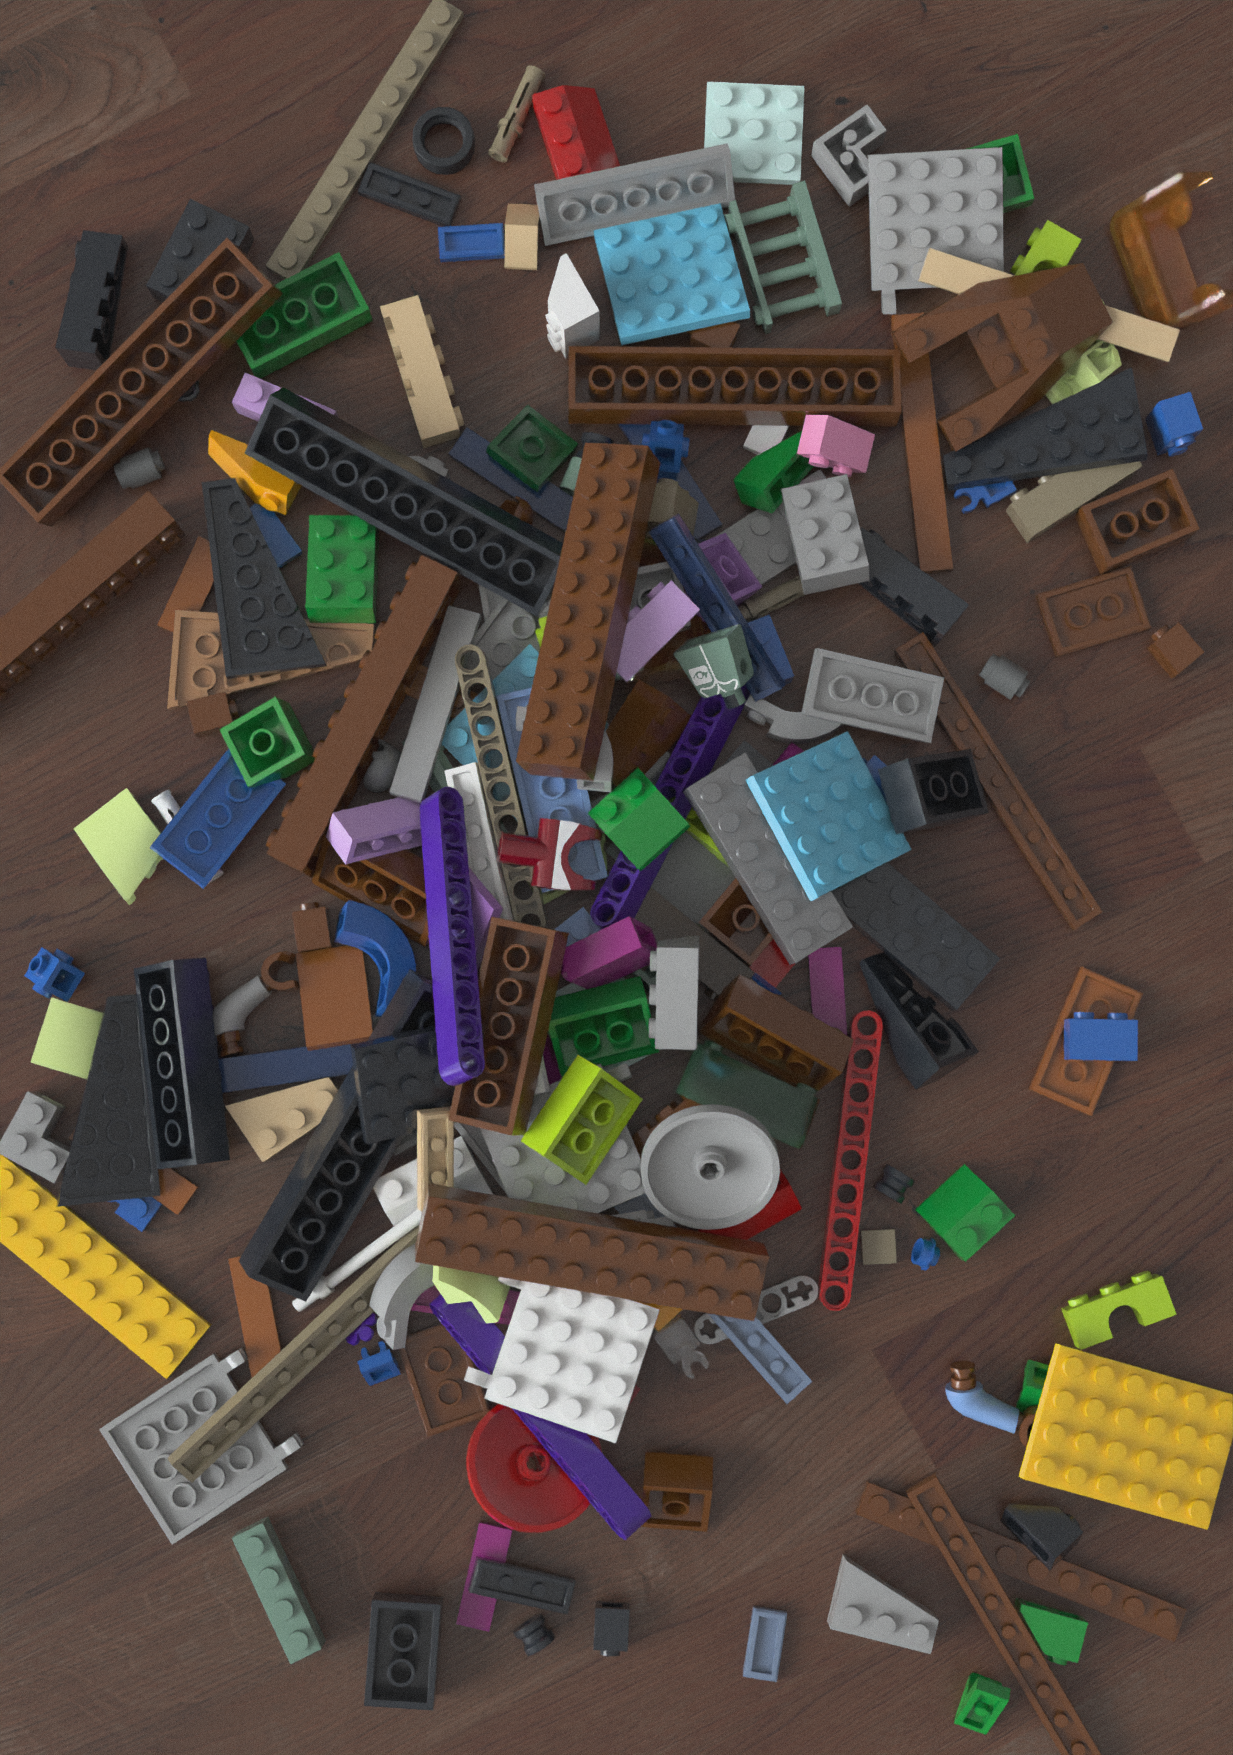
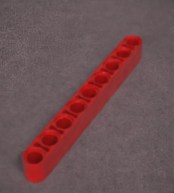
M870 1010L855 1014L849 1025L848 1037L854 1041L844 1067L818 1283V1298L827 1309L832 1311L844 1309L849 1304L852 1291L883 1030L880 1016ZM863 1016L871 1018L875 1026L874 1031L867 1036L860 1033L857 1026L859 1019ZM861 1049L867 1051L871 1058L870 1064L865 1069L858 1068L853 1059L854 1054ZM855 1083H861L867 1091L866 1098L861 1102H855L850 1097V1088ZM852 1116L861 1119L863 1124L862 1131L856 1136L850 1135L845 1127L846 1121ZM848 1150H854L859 1157L858 1164L852 1169H846L841 1161L842 1155ZM849 1183L853 1186L855 1195L851 1201L843 1203L839 1200L837 1192L841 1185ZM845 1217L851 1223L850 1231L844 1236H838L833 1230L834 1222L839 1218ZM836 1251L844 1252L847 1257L846 1265L839 1270L832 1269L829 1264L830 1256ZM832 1285L840 1286L843 1291L842 1299L837 1303H829L825 1298L826 1290Z

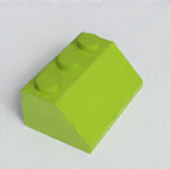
M577 1055L521 1139V1142L587 1185L643 1099L602 1068Z

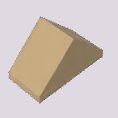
M508 203L505 220V269L537 270L540 227L537 205Z

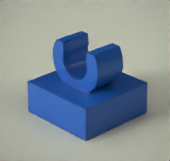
M383 1341L378 1342L380 1352L370 1356L366 1347L361 1349L363 1359L358 1361L361 1374L369 1386L401 1375L397 1360Z

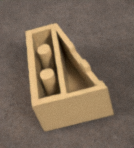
M326 1077L225 1107L261 1161L268 1162L317 1128L340 1087L333 1077Z

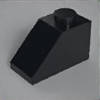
M1009 1504L1005 1508L1000 1520L1049 1570L1077 1546L1083 1534L1077 1520L1070 1514H1065L1059 1507Z

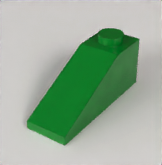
M802 431L753 457L733 479L742 504L772 514L783 502L781 489L797 486L814 467L809 464V458L797 454Z

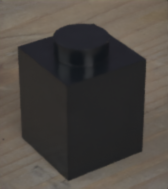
M596 1601L593 1650H600V1655L620 1656V1651L628 1652L629 1603Z

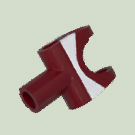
M540 818L537 837L502 832L498 845L497 861L533 867L531 886L559 891L595 890L596 881L583 879L584 876L576 874L569 865L568 855L570 849L577 842H584V840L601 841L602 831L575 822Z

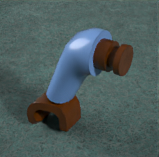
M971 1361L951 1363L950 1370L954 1374L951 1375V1382L946 1384L945 1392L952 1407L963 1416L1013 1434L1016 1430L1019 1431L1020 1440L1027 1448L1032 1430L1030 1425L1034 1422L1038 1405L1030 1406L1020 1414L1018 1408L1006 1404L983 1390L982 1383L976 1381V1376L972 1373L975 1371V1363Z

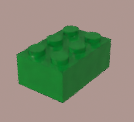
M309 515L305 608L310 623H376L379 529L356 515Z

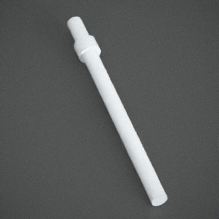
M419 1209L415 1210L329 1275H322L306 1302L298 1298L292 1301L295 1309L301 1312L319 1298L325 1299L333 1293L335 1286L418 1226L422 1212Z

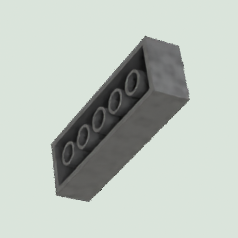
M743 753L689 786L683 793L789 965L850 930L853 926L831 891L813 901H810L746 782V779L758 772L747 754Z

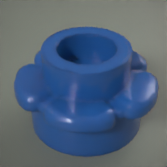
M919 1238L912 1249L911 1261L913 1264L920 1266L923 1271H926L930 1266H935L939 1260L940 1248L936 1247L935 1239L930 1238V1240Z

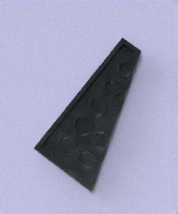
M235 478L202 482L226 678L233 679L327 666Z

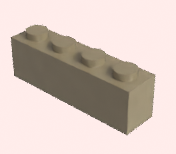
M1139 461L1043 476L1037 481L1039 486L1030 492L1027 488H1024L1010 498L1012 503L1007 508L1006 513L1026 543H1029L1078 512L1082 506L1095 501L1136 475L1143 466Z

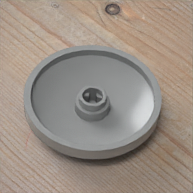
M724 1105L693 1106L669 1116L650 1134L641 1156L642 1184L646 1195L654 1207L672 1221L696 1229H722L735 1226L750 1219L770 1201L777 1188L780 1175L778 1150L774 1139L766 1127L748 1113Z

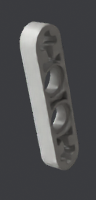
M797 1275L762 1289L755 1317L764 1324L810 1305L818 1296L816 1282L807 1275ZM799 1281H802L805 1285L811 1284L812 1290L808 1291L809 1298L803 1300L800 1295L792 1297L790 1299L794 1305L787 1307V1300L780 1290L781 1288L787 1286V1292L790 1293L798 1289L797 1283ZM770 1293L777 1294L781 1299V1307L773 1313L765 1311L762 1307V1299ZM707 1313L700 1315L695 1321V1335L702 1343L714 1344L728 1338L720 1327L714 1330L715 1336L709 1338L707 1333L701 1335L699 1329L704 1327V1320L709 1319L711 1323H715Z

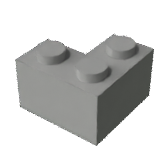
M865 105L815 140L811 153L812 158L849 207L869 194L868 159L866 156L883 145L887 131L868 105Z
M28 1091L0 1141V1154L53 1183L62 1182L70 1147L55 1140L50 1135L66 1107L37 1091Z

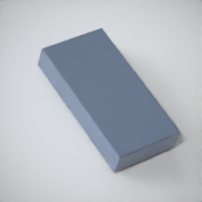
M753 1606L743 1677L777 1682L787 1611Z

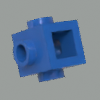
M671 420L651 421L650 433H643L642 445L649 446L661 463L659 471L679 473L681 457L687 458L689 438L683 437L684 424H677Z
M41 947L38 954L31 960L24 976L35 983L32 989L49 999L53 994L68 1002L85 973L72 964L74 958L64 951L56 948L55 952L52 953Z

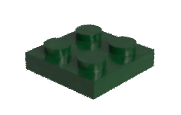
M527 404L487 446L486 454L534 491L538 492L577 451L579 444Z

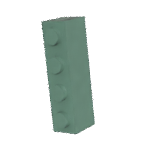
M267 1516L237 1531L232 1540L290 1664L321 1650L326 1639L269 1517Z

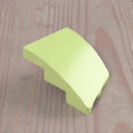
M1096 340L1045 394L1046 397L1054 404L1105 380L1122 365L1118 350L1112 344Z
M126 788L76 826L74 830L123 899L131 905L136 899L135 890L144 878L150 879L156 870L157 864L163 858L150 849V846L161 834V830L144 812L134 795Z
M51 998L31 1063L87 1079L103 1012Z
M433 1265L432 1281L447 1304L472 1301L486 1324L499 1321L510 1286L500 1283L497 1276Z

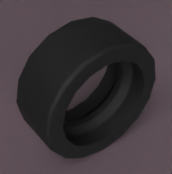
M436 107L426 111L418 118L413 128L412 142L418 161L427 170L435 174L450 175L461 171L469 164L475 150V137L470 121L462 112L451 107ZM440 124H451L457 127L463 137V145L460 151L448 158H437L431 155L425 146V136L432 127Z

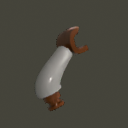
M281 951L268 956L263 962L261 975H257L236 989L215 1007L213 1013L215 1036L218 1041V1047L223 1049L219 1053L220 1058L244 1053V1048L239 1047L238 1042L242 1041L240 1032L245 1030L246 1017L272 994L271 990L291 992L300 989L299 982L296 980L279 982L278 979L279 969L285 964L292 965L296 959V954Z

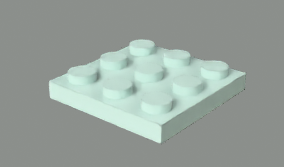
M707 82L704 148L728 143L731 154L733 182L784 185L800 182L804 86Z

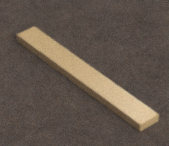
M929 248L918 281L959 294L977 283L1014 275ZM1105 305L1113 323L1097 340L1169 362L1180 331L1179 329Z

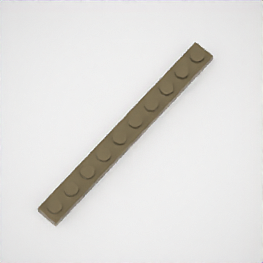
M432 0L267 262L266 268L268 271L285 280L307 268L364 177L369 162H373L462 21L464 17L463 11L444 0Z
M419 1225L400 1238L167 1458L170 1464L187 1480L193 1483L374 1312L369 1305L377 1280L398 1254L416 1243Z

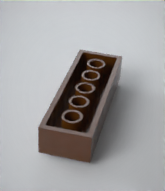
M497 917L491 918L478 979L485 1061L484 1070L479 1076L455 1086L448 1120L511 1136L525 1135L569 933Z

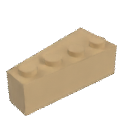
M418 295L380 306L423 448L459 438L461 436L459 427L464 425L459 406L452 407L449 396L455 393L450 376L443 377L440 365L445 364L440 345L434 346L431 334L436 332L430 314L424 315Z

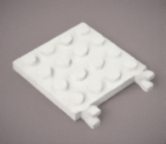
M499 1277L498 1281L500 1283L521 1290L492 1375L468 1367L464 1380L487 1388L484 1399L617 1443L660 1310L629 1299Z

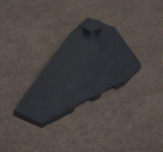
M884 952L865 958L859 963L877 1012L882 1020L896 1062L916 1090L938 1081L979 1052L962 1027L952 1017L946 1020L934 1008L936 1002L930 996L922 997L912 987V979Z

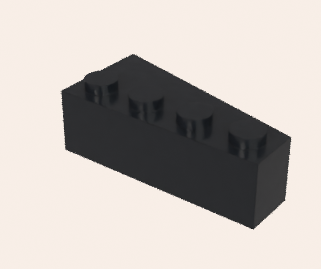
M862 527L860 530L869 563V581L858 584L919 634L924 632L930 643L936 647L962 616L969 604L911 563L904 554L886 545L885 540L877 532L871 529L867 531Z

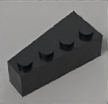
M83 230L81 241L78 240L76 243L75 267L70 277V288L55 346L69 367L97 370L111 355L128 252V245L122 235Z

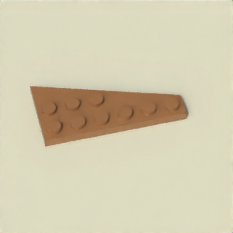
M175 610L167 709L172 710L187 706L186 701L222 692L231 695L358 663L367 650L372 651L375 625L366 623H310L309 619H304L327 666L227 679L218 613Z

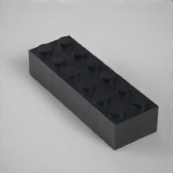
M206 958L177 959L134 968L157 1170L230 1160V1143L227 1137L226 1109L222 1096V1075L218 1062V1041L215 1036L214 1008L211 1002L210 974L207 969Z

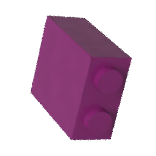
M630 916L567 946L561 974L566 981L585 989L612 983L650 964V951H657L658 944L653 930L648 925Z

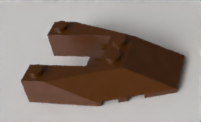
M1078 263L977 283L890 333L898 349H900L905 362L910 363L966 332L994 388L936 420L950 448L958 451L1040 401L1113 321L1084 264Z

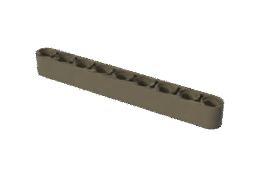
M469 644L460 647L456 652L455 666L498 848L500 836L503 832L500 823L505 816L513 815L517 819L518 827L514 834L528 835L496 700L488 658L478 646ZM469 652H476L480 657L479 665L472 670L465 669L463 665L464 656ZM476 685H485L488 692L486 699L480 703L473 702L470 697L472 688ZM485 717H491L495 722V729L490 735L483 736L478 730L479 721ZM491 750H499L503 756L502 764L497 768L491 769L485 762L486 755ZM500 782H505L510 787V795L505 801H497L493 796V789ZM501 863L514 921L523 923L524 917L529 913H533L540 918V927L547 928L548 918L541 888L533 887V894L527 900L520 899L515 890L517 884L522 880L531 883L533 867H514L511 864Z

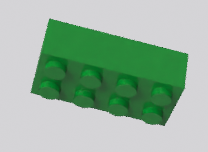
M338 252L275 284L283 294L236 342L254 376L261 379L372 322L373 319L368 305Z

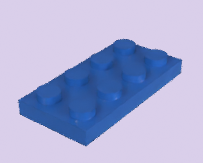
M228 748L153 842L150 849L204 889L286 783L279 779L249 788Z

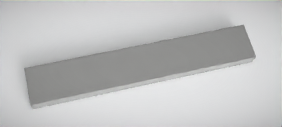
M448 606L389 791L393 796L419 803L425 798L460 687L455 666V655L460 647L469 644L473 645L481 620L479 613ZM470 652L463 658L464 668H466Z

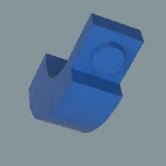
M348 900L339 911L334 942L358 948L368 954L375 962L380 974V988L375 1016L381 1018L409 969L416 972L414 954L405 934L392 919L371 906Z

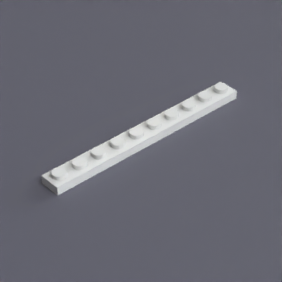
M474 762L445 770L448 787L455 788L462 796L464 803L469 868L502 906L503 911L500 918L514 921L502 865L497 861L498 848L479 765ZM543 1057L534 1096L550 1092Z

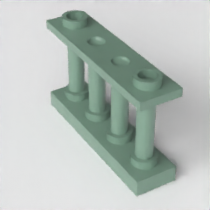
M805 180L792 184L791 193L787 197V201L741 214L736 200L730 201L728 214H725L724 218L729 234L734 233L756 304V306H752L755 323L757 326L762 325L764 334L771 333L773 325L771 318L813 306L824 307L827 317L839 314L842 301ZM786 214L796 215L799 223L796 231L749 244L744 226ZM800 244L801 247L806 246L809 257L805 258V262L758 275L753 257ZM805 275L815 276L818 288L814 290V293L767 305L763 287Z

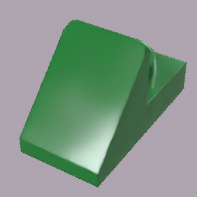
M971 1673L955 1715L954 1724L986 1735L1009 1702L1011 1689L1002 1686V1683L977 1673Z

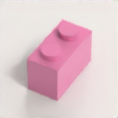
M806 415L797 454L809 458L810 465L821 468H828L829 466L833 468V474L838 476L847 474V477H851L852 473H866L875 434L829 415Z

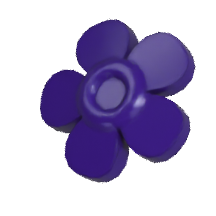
M375 1313L367 1317L346 1337L347 1343L355 1346L360 1342V1339L365 1342L372 1339L374 1331L370 1327L377 1322Z

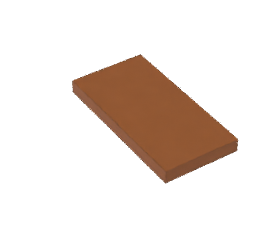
M1080 967L1029 1086V1090L1092 1116L1115 1061L1064 1060V1019H1074V1012L1094 1013V1019H1107V1013H1128V1020H1132L1143 993L1089 969Z

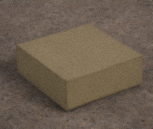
M895 1229L860 1230L863 1265L897 1263Z

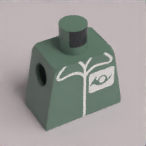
M740 624L688 639L674 652L675 658L701 697L708 698L721 694L728 709L738 707L746 701L741 687L753 676L754 670Z

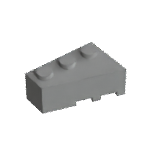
M844 1554L842 1555L827 1618L830 1629L931 1654L939 1622L935 1613L899 1589L883 1581L879 1576L855 1563L851 1558Z

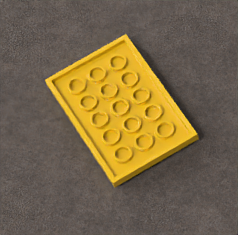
M1055 1343L1019 1477L1031 1482L1208 1530L1233 1439V1394Z

